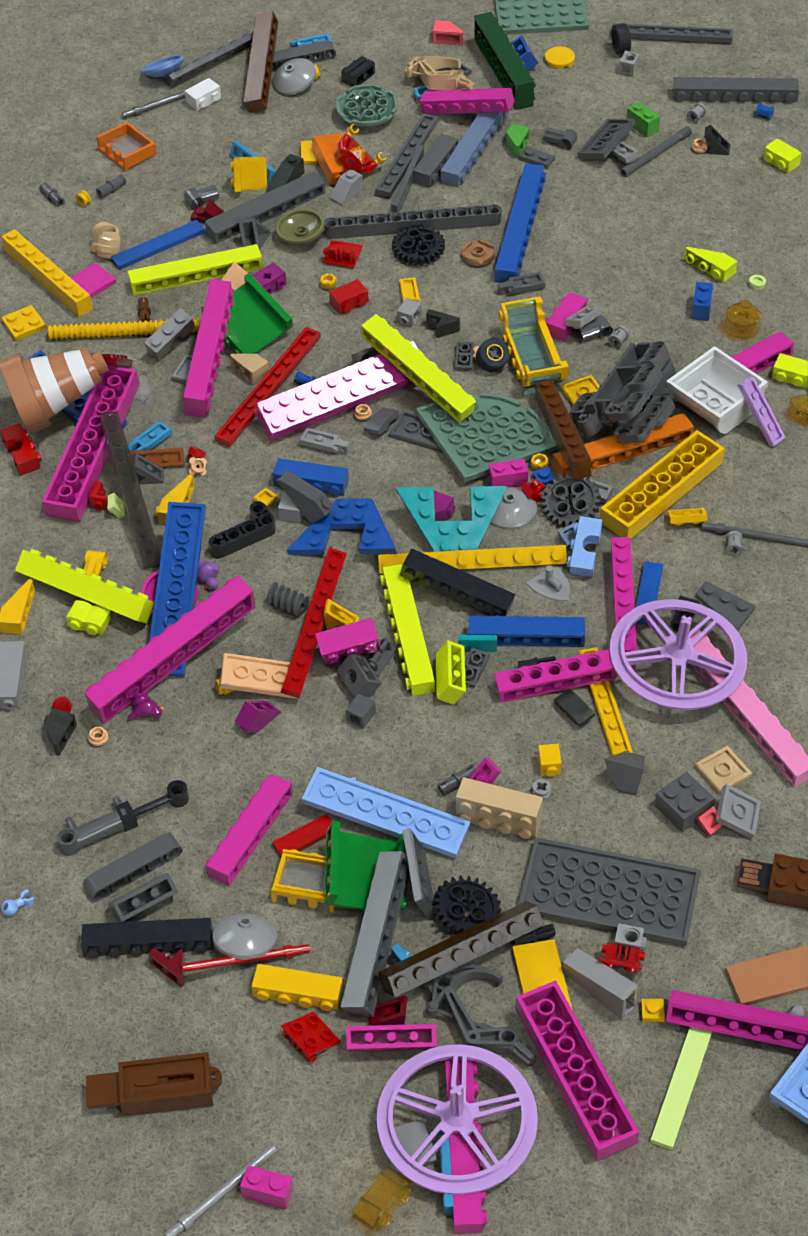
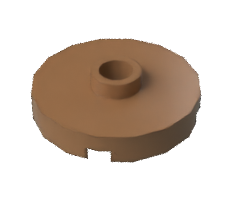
M478 240V242L470 241L462 248V258L469 265H487L495 257L493 245L484 240Z

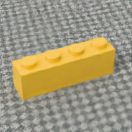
M257 964L251 986L253 997L259 1000H277L281 1004L295 1003L304 1008L311 1006L319 1007L324 1011H338L344 989L343 977Z

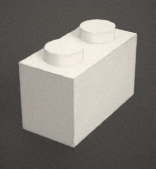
M208 78L185 90L186 103L196 111L205 108L209 104L221 99L220 86Z

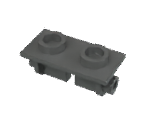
M389 637L379 640L380 648L376 653L370 654L367 658V662L378 677L397 649L392 646V639Z

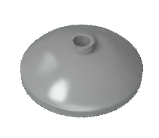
M296 58L285 62L277 69L273 76L272 84L274 89L282 95H294L302 92L313 82L316 75L315 66L311 61L303 58Z
M507 487L490 524L502 529L524 527L536 516L537 503L530 499L523 489Z
M237 913L222 919L216 924L213 929L212 939L215 947L221 953L237 959H252L263 956L273 949L277 941V931L269 920L260 915Z

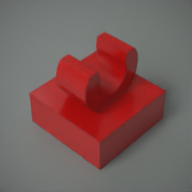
M534 479L531 483L524 481L521 488L530 499L541 502V496H543L541 492L546 486L542 481L539 483L537 479Z

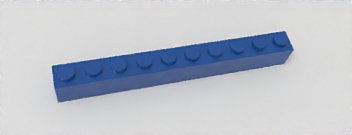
M525 163L495 267L496 282H505L510 277L520 276L519 267L523 265L522 256L526 254L525 245L529 243L528 234L532 232L531 224H534L535 221L534 213H537L538 203H540L541 199L540 192H543L544 183L542 182L546 181L544 165Z

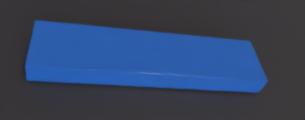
M644 562L636 607L648 602L657 601L663 564ZM643 617L636 622L638 624L649 625Z

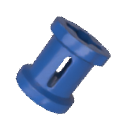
M759 102L755 116H763L771 120L774 106L768 107Z

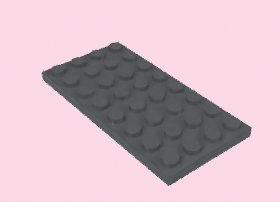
M535 837L519 904L527 901L538 905L541 917L617 932L618 923L644 928L643 937L686 946L701 870Z

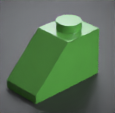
M512 123L510 128L506 129L505 138H507V146L516 158H519V155L530 139V127Z

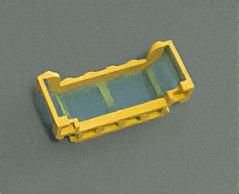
M541 296L501 303V311H498L504 333L502 339L509 349V357H512V368H516V378L518 381H521L522 387L535 385V382L544 379H552L553 381L568 379L569 366L567 361L560 360L545 322V313L541 309L543 304Z

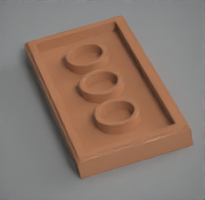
M808 945L726 966L725 971L739 1004L751 1005L808 990Z

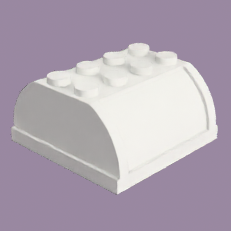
M714 346L668 379L666 387L673 400L679 401L714 425L716 430L726 434L752 415L737 385L753 375L764 395L768 382Z

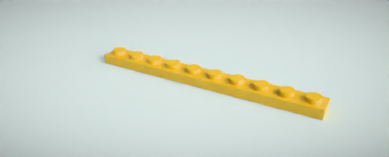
M566 545L421 552L458 569L567 564ZM409 553L378 555L379 574L383 573V567L403 564Z

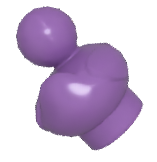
M203 560L199 562L197 578L201 583L205 584V590H215L219 585L218 580L215 578L219 568L216 563Z

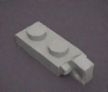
M306 428L299 440L300 445L332 453L348 454L350 451V443L343 441V439L339 438V435Z

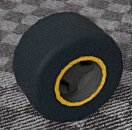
M498 338L485 340L476 352L478 365L488 372L500 370L508 362L510 356L507 345Z

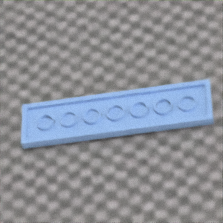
M317 767L301 802L397 838L403 833L404 829L410 828L423 847L455 859L470 827V821L319 767Z

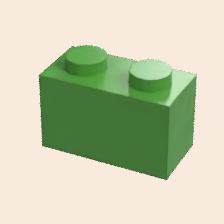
M640 102L627 108V118H634L635 121L633 128L646 137L659 131V115Z

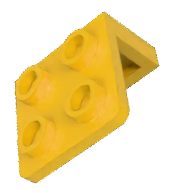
M234 157V162H231V171H234V178H231V187L235 188V192L267 188V159L265 157Z

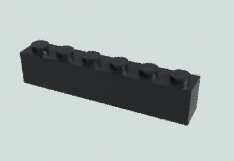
M412 548L402 564L400 576L405 579L414 581L425 588L432 589L443 596L450 597L459 603L468 605L490 616H507L516 595Z
M211 917L82 924L81 949L83 956L89 958H98L99 956L119 957L120 955L140 956L148 954L153 948L165 953H177L180 949H183V953L188 951L204 953L207 950H212L213 927Z

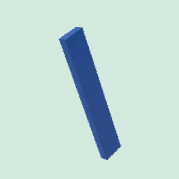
M195 220L111 256V261L121 270L205 233V229Z

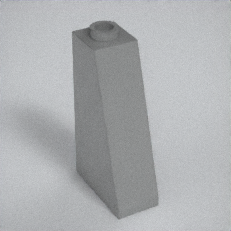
M24 641L0 642V708L7 710L20 708L27 658Z
M579 948L565 956L563 972L621 1020L637 1006L638 986Z

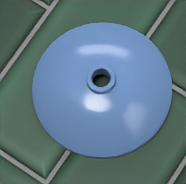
M174 55L143 67L141 73L153 78L163 77V79H166L172 71H176L185 59L184 55Z

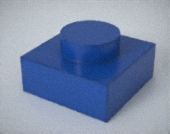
M549 466L532 472L533 479H537L539 483L542 481L545 486L547 484H554L552 479L556 478Z

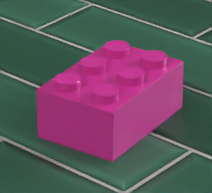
M372 617L316 633L321 656L325 664L329 665L339 664L340 660L346 659L349 654H374L381 646Z

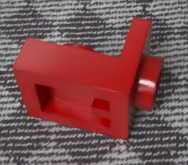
M95 481L88 496L90 506L96 510L108 511V499L103 483Z

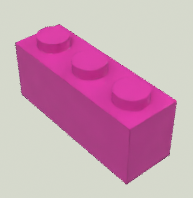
M571 292L562 298L558 308H555L552 316L545 321L551 337L565 341L574 329L572 326H566L565 319L585 307L588 303V298Z

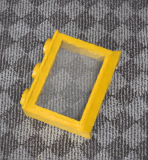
M283 849L274 884L270 890L272 902L276 903L278 895L287 896L288 903L291 905H296L299 898L308 900L310 908H317L318 902L324 903L325 856L316 853H303L293 849ZM329 905V912H334L335 906Z

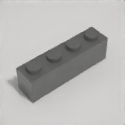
M441 134L414 168L413 183L429 188L433 183H436L441 174V169L457 147L458 139Z

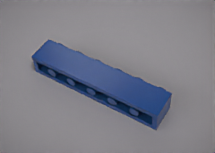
M469 616L468 635H497V646L584 647L585 617Z

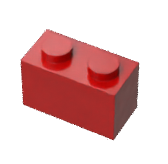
M356 279L329 291V301L331 306L341 315L368 303V290Z

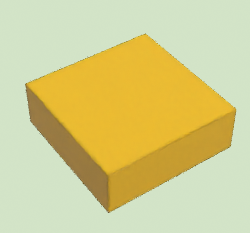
M266 487L253 497L254 502L261 501L268 508L279 500V496Z

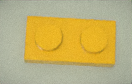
M704 508L667 510L668 520L673 525H683L684 523L700 524L707 521V513Z

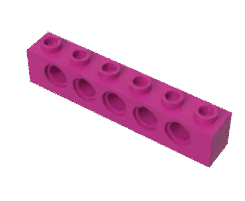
M609 649L494 673L501 703L616 679V672L611 662Z

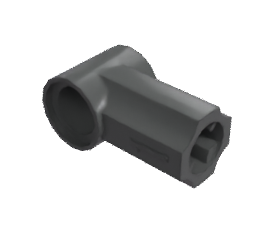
M547 127L544 134L545 141L559 144L561 148H566V150L572 148L578 137L577 133L572 129L561 131Z
M212 185L200 190L190 188L185 192L184 197L190 207L194 209L195 207H202L209 199L219 198V193L216 186Z
M598 316L592 323L576 329L580 341H586L597 336L605 338V336L608 337L613 332L612 326L604 316Z

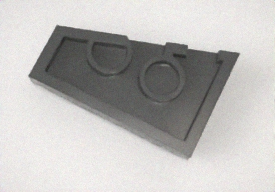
M707 581L703 583L695 596L707 608L714 610L727 619L737 631L750 617L756 606Z

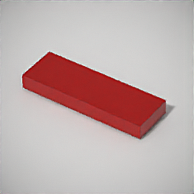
M325 814L272 841L273 846L280 857H282L283 849H293L300 852L325 839L326 831L332 821Z

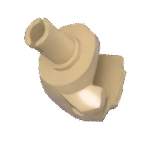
M108 222L96 224L92 230L94 243L91 244V251L99 257L111 259V256L118 254L120 250L121 235L119 228Z

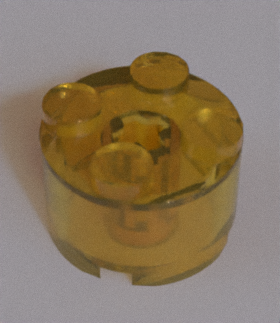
M743 300L740 303L729 306L725 319L726 334L733 339L750 340L754 338L759 331L760 310L748 300Z

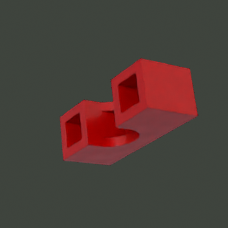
M17 423L0 429L2 441L8 453L12 452L14 465L20 476L41 469L39 464L42 461L38 451H34L36 450L32 440L29 441L30 437L26 428L23 429L21 424Z

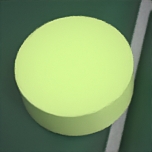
M753 275L749 278V287L754 290H761L766 285V279L761 275Z

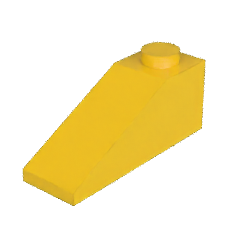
M189 474L162 498L160 506L156 508L159 524L166 523L168 502L189 503L195 487L193 475Z
M28 579L2 606L0 611V633L23 635L35 594L32 579Z

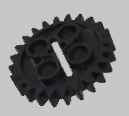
M414 225V228L408 226V230L402 228V232H397V235H394V240H392L394 256H397V260L402 259V263L408 261V265L414 263V266H416L417 263H420L423 266L424 262L429 265V261L435 262V258L440 259V255H443L445 250L443 235H440V231L435 232V228L429 229V226H426V228H423V225H420V227Z
M460 875L458 881L451 877L450 883L445 880L443 886L439 885L438 890L434 894L432 906H434L433 913L437 914L435 920H442L440 927L447 926V933L453 930L455 931L454 935H457L500 914L502 910L499 908L501 901L496 900L498 894H491L493 888L486 889V882L479 884V878L471 881L470 876L467 877V880H464ZM466 892L469 893V900H468V906H467V911H468V914H467V922L464 921V915H465V912H466V903H465V901H466V898H467V893H466Z

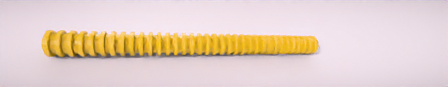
M193 318L195 328L190 331L193 334L199 331L200 318H197V320ZM168 319L165 321L155 320V322L152 320L147 322L145 320L144 322L134 321L133 323L131 321L128 323L123 321V323L112 322V324L110 322H107V324L102 322V324L91 323V325L89 323H86V325L83 323L80 325L70 324V326L67 324L64 326L62 324L59 326L49 325L48 338L50 340H53V338L55 340H58V338L63 340V338L74 339L76 337V339H79L81 337L84 339L87 337L88 339L90 337L95 338V336L105 338L106 336L116 337V335L119 337L122 335L124 337H127V335L131 337L138 334L140 336H143V334L148 336V334L152 335Z

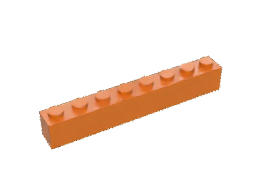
M685 413L669 417L664 425L653 428L649 436L644 441L638 443H618L615 435L584 444L591 458V471L681 443L693 434L694 426ZM561 452L555 453L553 466L559 475L566 478V473L570 471Z

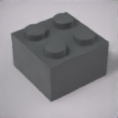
M686 771L656 792L655 807L683 833L697 823L696 818L714 806L715 797Z

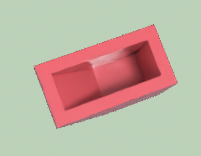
M435 20L433 43L463 45V31L451 21Z

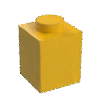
M559 744L539 745L538 759L541 776L554 777L561 775L562 763Z

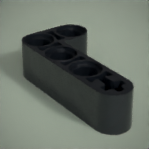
M256 501L251 503L249 508L251 519L210 537L209 548L213 558H223L275 534L274 515L263 502Z

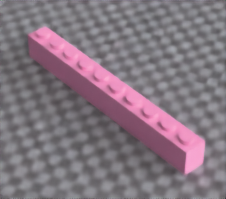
M699 630L691 639L694 640L701 631ZM707 635L693 647L694 650L730 663L724 659L720 650L712 645ZM692 665L710 688L717 686L727 677ZM743 679L737 690L722 702L793 787L808 781V756L802 746L795 742L790 732L783 728L778 718L771 714L766 704L759 700L755 691L749 688Z

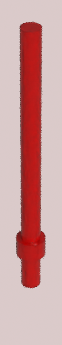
M291 944L285 945L283 948L273 949L257 958L237 959L222 957L181 964L184 973L278 957L286 959L292 958L297 954L310 953L309 944L292 946Z

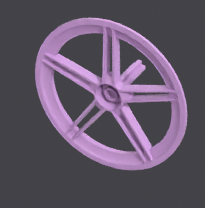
M669 599L640 605L621 618L614 628L610 640L611 662L621 681L639 697L665 708L696 710L718 704L737 690L744 679L747 669L746 648L734 626L714 610L689 601ZM681 610L700 615L705 619L689 632L692 618H687L685 615L682 616L676 637L656 612ZM642 617L665 645L625 652L624 649L625 637L629 629ZM711 621V623L694 640L691 639V637H693L699 630H701L707 623ZM715 626H718L731 644L734 655L733 665L694 650L693 647ZM659 627L664 631V633L667 635V637L663 634V632L659 629ZM669 661L672 663V692L650 685L639 677L630 665ZM687 663L727 676L720 684L707 691L684 694L685 667ZM676 667L681 668L680 694L676 693Z
M470 1045L439 1046L423 1051L407 1060L393 1073L386 1083L377 1109L378 1135L383 1150L390 1162L402 1175L413 1183L425 1189L443 1194H473L502 1183L524 1163L532 1149L537 1132L538 1115L535 1098L522 1074L501 1056L486 1049ZM453 1059L450 1100L448 1102H442L402 1089L407 1080L420 1069L438 1061ZM462 1059V1085L457 1086V1061ZM467 1060L485 1064L497 1071L508 1081L516 1094L471 1104L466 1101ZM398 1095L435 1106L436 1108L435 1110L428 1108L426 1106L399 1097ZM519 1100L518 1102H515V1103L507 1104V1105H504V1106L496 1107V1108L489 1109V1110H485V1111H482V1112L479 1111V1109H481V1108H486V1107H490V1106H494V1105H499V1104H503V1103H508V1102H512V1101ZM395 1102L441 1120L412 1157L403 1149L395 1133L393 1125ZM521 1108L522 1118L518 1137L510 1151L498 1161L474 1126L473 1121ZM441 1131L444 1135L417 1163L416 1160ZM453 1133H459L486 1169L467 1175H447L432 1171L424 1167V1165ZM474 1134L493 1162V1166H490L468 1135Z

